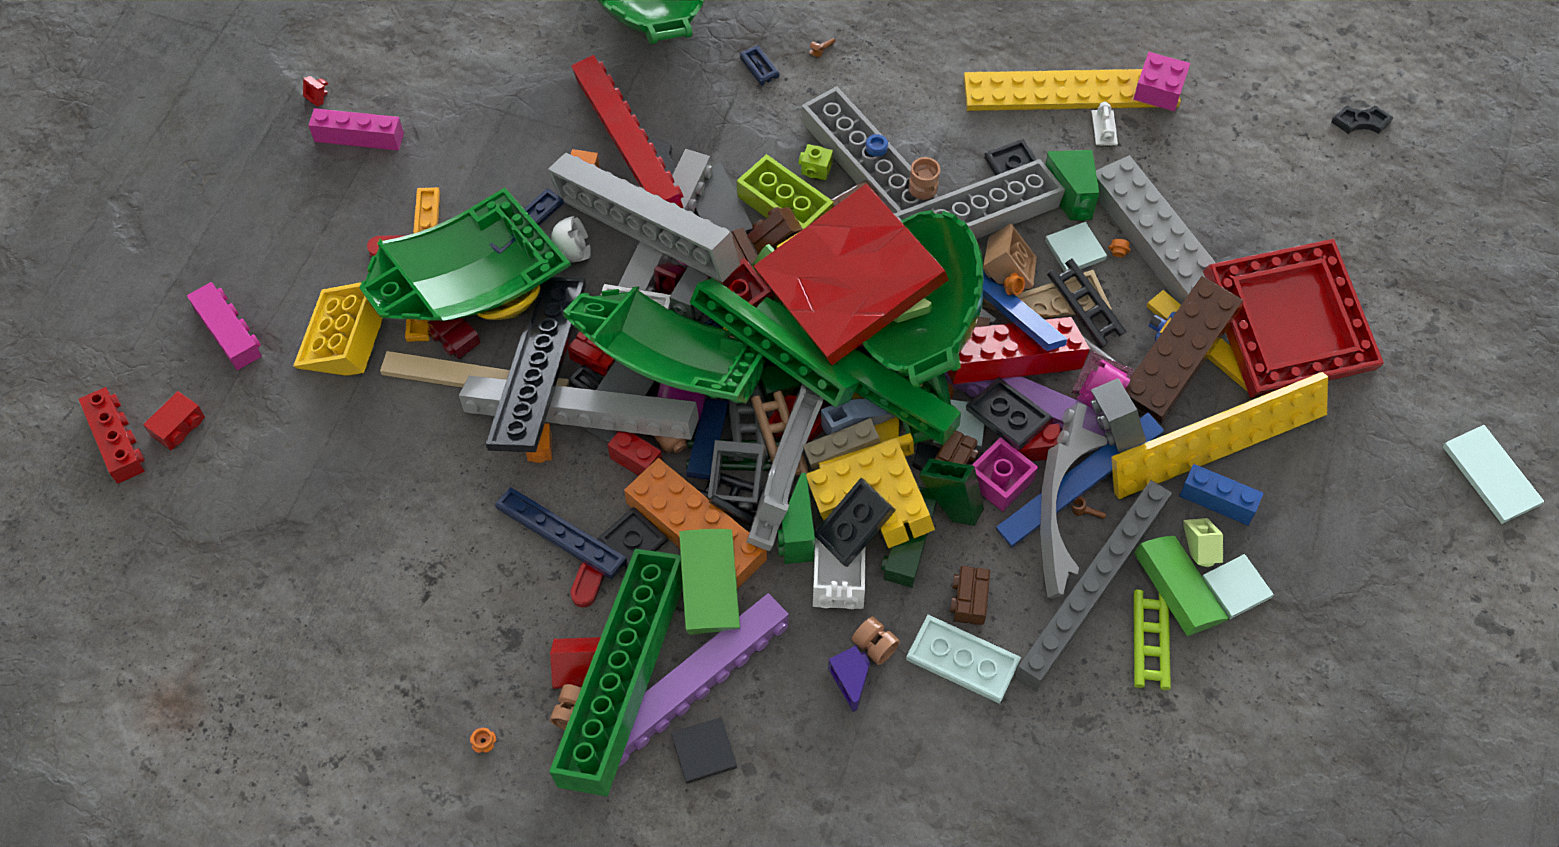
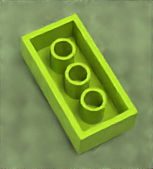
M767 154L737 180L738 198L766 218L769 217L768 212L772 209L788 207L802 226V230L833 208L832 200Z

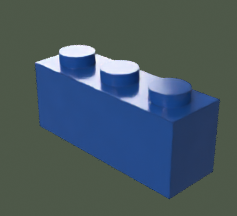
M1193 464L1179 497L1249 526L1257 511L1263 492Z

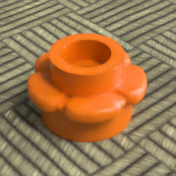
M1113 239L1111 245L1108 246V249L1111 250L1112 255L1115 257H1125L1131 251L1129 248L1130 243L1124 239Z
M1011 273L1009 277H1006L1003 283L1006 294H1021L1025 287L1023 277L1018 276L1017 273Z
M478 728L470 737L472 749L477 753L491 751L496 742V735L488 728Z

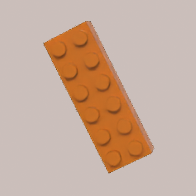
M659 458L624 489L626 503L631 508L635 507L678 548H680L679 531L731 529L733 531L737 589L767 560V550L746 542L749 535L748 531L724 511L710 504L707 497Z

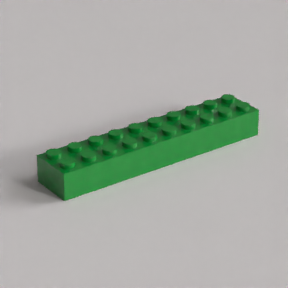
M641 549L634 550L549 771L557 788L608 797L683 588L681 555Z

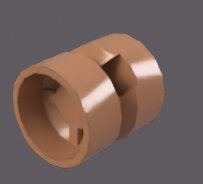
M921 157L912 163L909 191L917 199H930L937 193L940 165L936 160L929 157Z
M872 616L856 630L851 641L862 651L868 650L867 656L877 665H881L895 652L900 644V640L890 631L885 632V626Z
M569 684L563 686L558 697L560 704L554 707L549 719L553 725L563 730L566 729L581 687Z

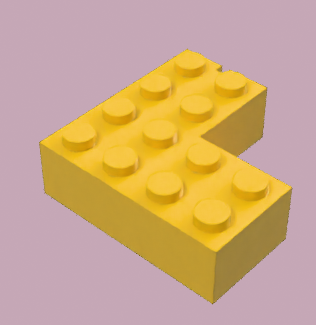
M897 438L806 474L823 521H825L857 481L863 478L896 509L881 527V532L888 549L909 541L904 523L908 522L914 538L935 530L929 511Z

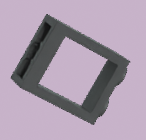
M688 266L669 297L671 310L700 322L704 313L689 302L697 283L712 277Z
M715 440L708 499L710 500L714 494L732 505H738V508L742 510H753V507H757L761 497L766 455L765 446L763 444ZM723 456L757 459L752 498L718 494Z

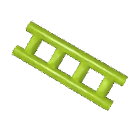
M1134 590V687L1144 688L1145 680L1160 681L1161 690H1170L1169 607L1160 593L1159 600L1144 599L1143 590ZM1144 609L1159 610V623L1144 622ZM1144 632L1159 633L1160 647L1145 646ZM1144 656L1160 657V671L1144 669Z

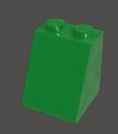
M1048 151L1045 166L1065 189L1059 206L1069 220H1092L1099 196L1093 151Z

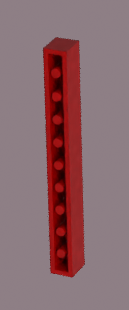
M592 55L571 65L578 84L639 186L653 195L660 196L667 202L675 203L680 208H684L681 201L684 195L678 185L674 186L673 183L675 181L671 172L664 170L666 168L661 156L656 157L657 151L653 143L647 142L649 140L643 128L639 129L640 124L635 114H630L632 111L627 101H622L623 96L619 88L613 87L615 83L610 74H605L607 70L603 62H598L596 57Z

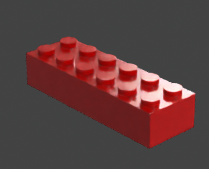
M1071 317L1046 320L1067 338L1066 346L1046 351L1014 323L975 327L971 338L959 353L961 368L956 371L949 370L947 374L953 384L995 380L998 377L1003 379L1083 369L1090 348Z

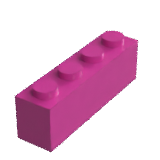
M314 108L309 122L314 142L399 150L404 135L400 118L395 116Z
M210 282L187 295L192 307L237 371L262 357L258 349L261 346L260 342L254 334L251 336L248 334L250 329L244 319L238 320L236 316L239 314L234 305L225 302L228 298L221 287L216 289L213 283Z

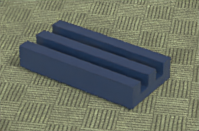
M758 45L740 53V59L761 86L765 84V81L771 82L773 77L775 79L779 78V71ZM754 52L761 59V61L764 63V65L767 67L770 73L766 71V69L762 66V63L759 61V59L755 57V55L753 54Z

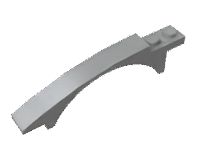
M801 384L746 541L767 551L771 550L779 525L787 513L789 507L788 497L804 450L803 445L807 442L824 400L804 384Z
M1079 402L1067 408L1062 418L1064 426L1058 436V444L1048 450L1042 486L1040 536L1047 596L1050 599L1063 595L1069 574L1077 575L1079 567L1066 550L1058 529L1056 499L1061 480L1069 466L1079 456L1096 451L1098 447L1107 445L1106 437L1082 428L1087 406Z

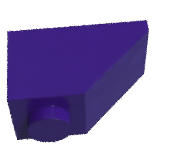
M856 646L830 658L828 662V670L853 712L858 709L868 675V666H870L864 652L860 653Z

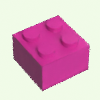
M1148 52L1133 100L1175 111L1190 63Z
M1001 437L972 464V466H975L980 493L1002 512L1034 482L1038 470L1034 463Z

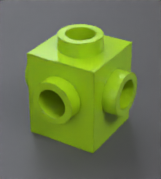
M808 144L805 152H801L798 164L801 165V174L810 178L827 180L833 163V150Z

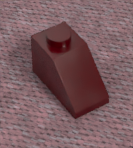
M670 262L657 265L654 268L656 293L671 295L686 269L681 265H674Z

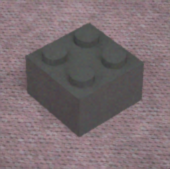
M1119 378L1091 390L1094 400L1090 402L1094 412L1099 414L1095 417L1101 430L1105 429L1107 431L1104 434L1110 446L1115 445L1117 451L1121 453L1146 442L1138 411Z

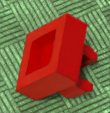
M311 76L303 78V97L316 106L324 104V96L328 94V91L324 88L328 85V82L322 78L315 80Z

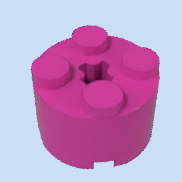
M1103 359L1096 364L1099 366L1096 372L1092 370L1081 387L1079 393L1082 395L1076 398V400L1091 408L1090 401L1094 400L1091 392L1092 389L1119 378L1124 389H1126L1130 382L1126 373Z

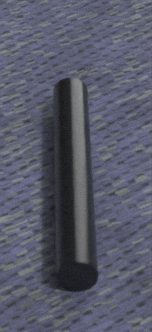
M712 495L709 500L710 504L752 526L754 516L720 497Z

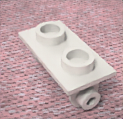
M1102 102L1098 110H1092L1096 145H1118L1114 112L1107 102Z

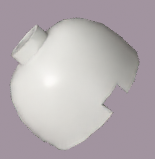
M572 216L558 222L553 228L551 241L570 263L589 259L591 248L590 245H585L584 239L588 238V235L580 219Z

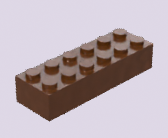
M1204 276L1200 277L1131 376L1125 390L1135 407L1146 414L1149 413L1154 419L1163 423L1242 309L1243 300Z

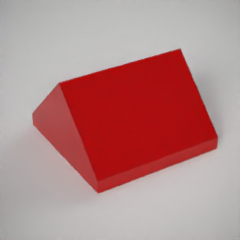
M601 637L553 640L550 651L553 689H562L564 685L568 684L582 688Z

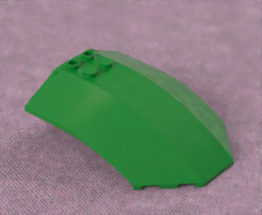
M503 188L461 214L434 227L384 241L379 239L378 251L375 256H372L367 268L368 275L366 280L361 282L359 288L381 318L444 321L478 314L512 301L571 266V263L510 192ZM514 237L516 238L501 254L495 252L489 245L493 243L501 249Z
M639 286L632 287L630 292L619 293V289L602 291L600 296H589V293H582L564 310L563 316L602 351L629 369L662 384L706 394L711 398L721 397L730 399L735 403L746 404L760 380L767 359L730 331L694 321L660 305L639 291Z

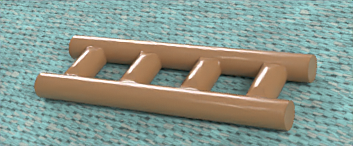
M782 391L773 394L774 401L762 403L760 396L751 398L772 463L778 449L773 434L785 430L790 416ZM778 410L782 422L769 425L765 412ZM803 452L794 476L801 475V473H809Z

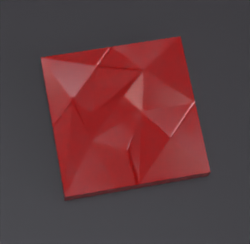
M867 184L754 265L758 275L831 365L835 364L949 280L941 265Z
M1334 239L1209 264L1203 271L1205 278L1243 300L1242 309L1226 330V334L1250 398L1264 396L1321 372L1328 376V381L1374 371L1384 364Z

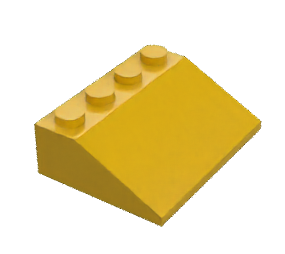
M361 282L321 290L293 365L296 369L345 376L364 373L383 318L378 315L359 288Z

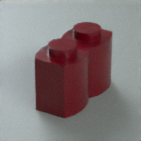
M462 318L444 321L430 320L427 322L430 328L428 331L429 335L435 342L440 341L443 344L442 347L449 356L454 355L460 359L481 343L477 332Z

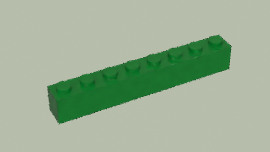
M711 278L697 283L690 299V304L837 408L851 400L860 382L836 364L831 365L825 356L716 279Z

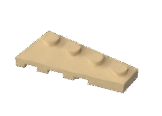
M1094 270L1084 272L1085 276L1111 310V306ZM1075 277L1064 282L1071 293L1082 288ZM1053 283L1015 295L1042 318L1076 315ZM1088 294L1078 300L1085 312L1095 306Z

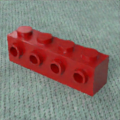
M104 387L79 398L78 400L106 467L115 482L119 484L145 472L142 465L145 458L141 450L134 447L137 440L132 430H127L126 428L129 425V421L123 411L119 412L118 408L122 405L117 395H111L108 389Z

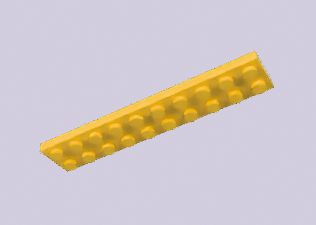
M1142 69L964 72L967 111L1098 109L1102 102H1107L1111 108H1154L1157 106L1133 100ZM1179 97V100H1178V103H1177V106H1176V107H1179V106H1180V102H1181L1180 97Z
M1321 372L1112 456L1115 496L1118 499L1144 490L1150 480L1157 484L1190 471L1193 464L1203 466L1327 415L1328 376Z

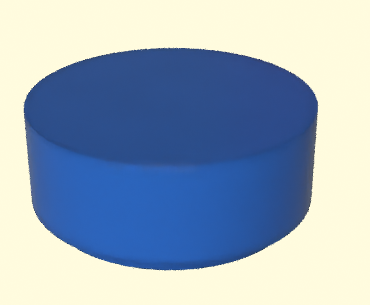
M874 134L867 138L866 151L870 155L879 157L887 152L888 140L886 137Z

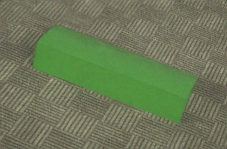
M731 529L679 531L686 631L689 635L740 629L733 531Z
M1176 536L1160 537L1139 545L1134 552L1135 556L1187 637L1228 621V615Z

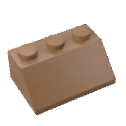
M1010 223L988 237L983 270L989 278H993L997 284L1002 285L1006 277H1009L1011 273H1017L1025 281L1024 288L1030 289L1034 284L1037 256Z

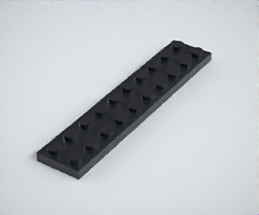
M551 277L540 284V292L531 305L486 441L488 451L536 452L574 328L563 316V312L579 294L584 293L586 288L585 278Z

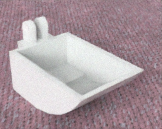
M815 538L813 607L863 609L865 594V547L852 563L846 567Z

